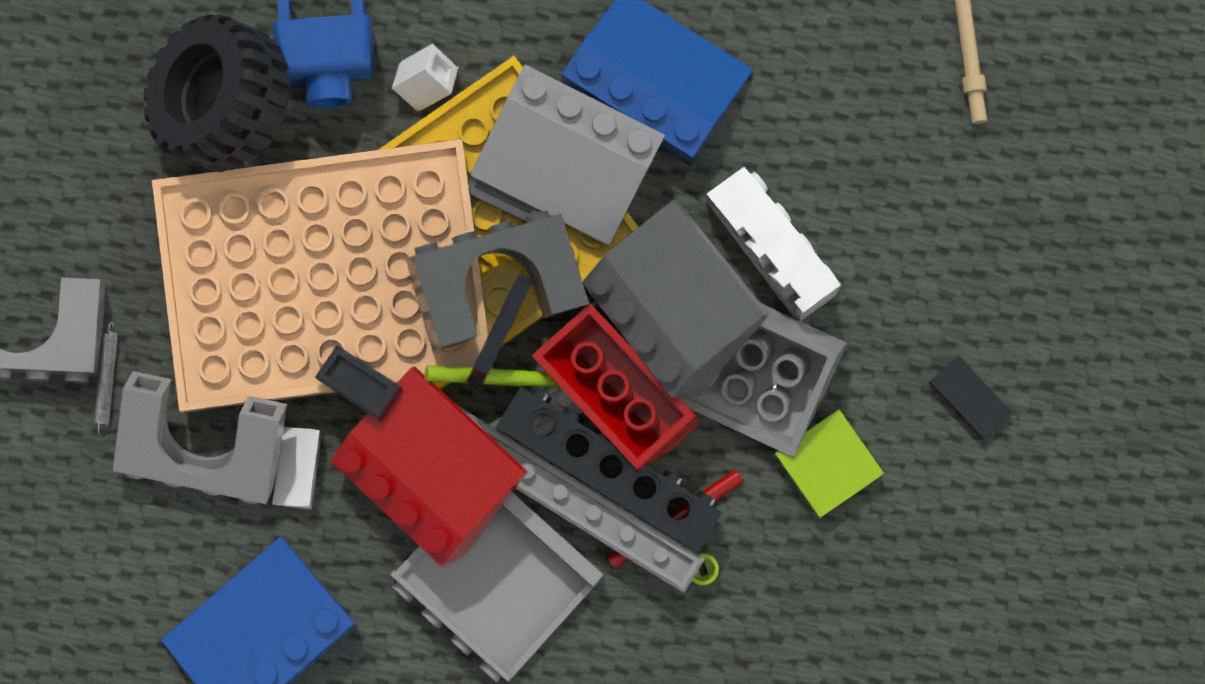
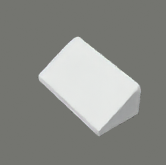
M283 427L272 505L312 510L322 439L321 430Z

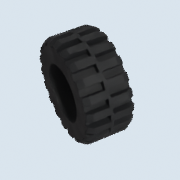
M209 14L198 17L196 20L188 21L181 26L180 32H173L166 39L168 44L165 48L159 49L155 56L157 61L154 67L149 69L147 78L150 80L148 87L144 88L143 99L147 102V106L143 108L144 118L146 122L150 123L147 127L153 140L156 141L158 147L164 152L214 172L234 170L244 166V161L250 162L260 155L259 150L267 148L272 142L273 138L271 136L275 129H280L283 119H281L283 110L288 108L289 97L286 96L287 89L291 88L290 76L285 72L289 69L280 46L269 35L228 16L220 14L213 16ZM222 80L219 94L215 102L211 106L215 90Z

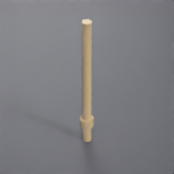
M955 0L965 77L962 78L964 95H968L972 124H981L987 122L983 94L987 91L985 75L980 73L970 0Z

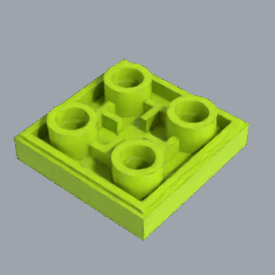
M837 410L805 433L794 457L781 451L774 454L819 519L884 474L840 410Z

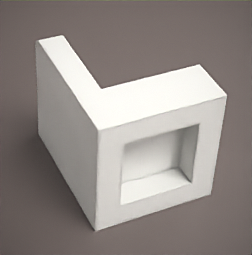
M431 44L400 62L392 89L416 111H421L452 93L458 67L437 47Z

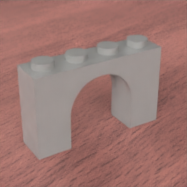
M61 277L58 321L53 334L43 345L29 352L11 353L0 349V379H10L11 373H26V380L49 381L50 375H65V381L71 383H88L89 377H99L106 284L100 279Z
M135 371L132 372L122 391L113 471L124 473L126 476L134 479L147 478L161 481L170 487L184 486L201 490L208 495L221 494L235 497L249 504H267L275 485L287 404L248 396L239 415L235 448L221 456H198L182 448L174 440L168 429L167 409L171 379Z

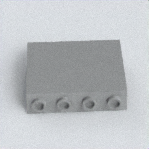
M514 493L509 496L464 557L441 567L419 546L397 571L394 570L390 574L397 580L392 587L409 603L414 597L426 607L421 614L436 628L439 629L445 624L453 631L455 635L450 640L467 656L472 650L475 651L484 660L479 667L496 682L501 677L509 682L604 577L597 568Z

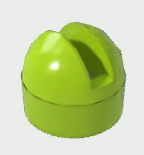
M698 552L697 554L705 559L703 563L708 574L701 577L698 570L692 581L699 585H707L712 583L718 576L719 566L714 556L710 553Z

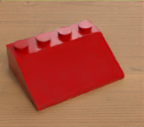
M414 366L397 382L403 389L382 420L379 421L370 414H367L350 432L330 461L441 567H444L465 556L528 471L432 381H426L425 375Z

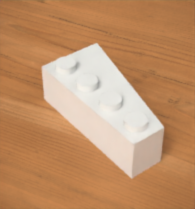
M743 167L707 193L705 201L794 319L802 321L832 299L841 284L828 266L815 254L807 238L802 233L799 234L790 223L791 218L778 202L774 204L765 193L768 191V188L756 172L750 174Z

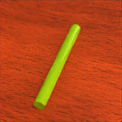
M426 365L425 380L468 383L466 380L472 368ZM490 369L483 383L560 388L546 372Z

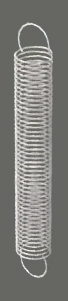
M112 333V336H116V337H112V338H107V337H111V336H108V335H111V334H103V335H105V336H103V337H106V338H102V339H106V340H102V341H106V342H102V343H112V342H116V343H117L118 334ZM102 346V351H101L102 353H101V359H100V360H101L100 362H102V363H100V364H102V365H100V366H102V367H99V368H102V369H99V370H102V371H99V372H102V373H99V374L112 375V376H108V377H112V378H108V379H112V380H108V381H112V382H113V380H114V379H113V378H114L113 376H114V369H115V361H116V360H115V359H116V358H115V357H116L115 355H116V353H117V352H116L117 350H116V349H113V350H115V351H113V352H114V353H113V354H114V355H113V356H114V357H113V364H107V363H105V362H107V361H105V360H106V359H105V358H106L105 356H106V355H112V354H106V353H112V352H105V351H112V350H105V349H112V348H104V347H112V346ZM107 365H113V366H108V367H113V368H108V369H113V370H108V371H113V372L104 373V372H107V371H104V370H107V369H104V368H107V367H105V366H107ZM98 385V398H96L98 399L96 400L98 401L96 402L98 406H95L98 407L95 408L98 410L95 411L108 412L103 413L108 414L103 415L108 416L103 417L108 418L103 420L110 421L109 415L113 387L108 385ZM108 395H110V396H109V402H108V403H103V404H109V405H103V406H109V407H103V408H109V409L100 410V409H102V408H100V407H102V406H100V405H102V404H101V403H102V402H101V401H102L101 399H102V398H108V397H101V396H108Z

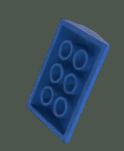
M615 0L582 42L561 76L563 84L664 134L665 136L660 147L691 166L750 77L753 69L644 0Z
M280 536L161 641L195 684H291L357 626V623Z

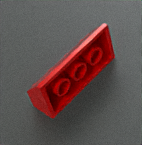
M590 303L532 355L534 360L637 471L670 452L699 425L696 415L680 398L670 397L634 349Z

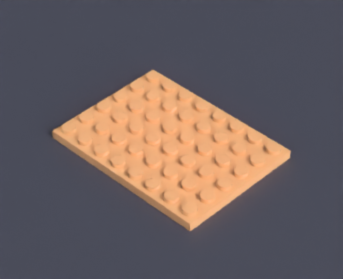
M462 139L226 170L224 172H210L152 180L179 412L186 413L244 405L248 396L275 401L334 393L335 391L314 377L336 345L395 383L414 366L424 375L426 365L473 368L488 337L478 258L471 264L465 279V294L478 337L471 341L434 352L406 264L410 257L416 255L414 249L419 246L437 242L438 247L441 248L452 245L451 238L472 231L475 233Z

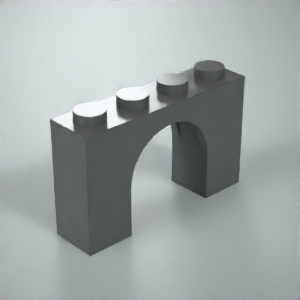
M542 211L525 217L526 224L513 227L511 221L489 227L490 234L476 238L474 231L451 238L453 244L439 248L437 242H433L414 249L416 255L410 257L406 264L433 352L468 342L478 337L465 294V279L471 264L483 255L503 254L523 265L533 280V286L544 319L577 310L589 304L562 214L549 217L548 211Z

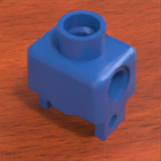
M277 0L278 21L272 23L274 39L286 58L289 69L285 72L290 76L291 87L305 86V98L308 107L333 108L352 103L351 82L366 81L373 76V25L370 15L366 14L365 0H351V15L293 19L292 0Z

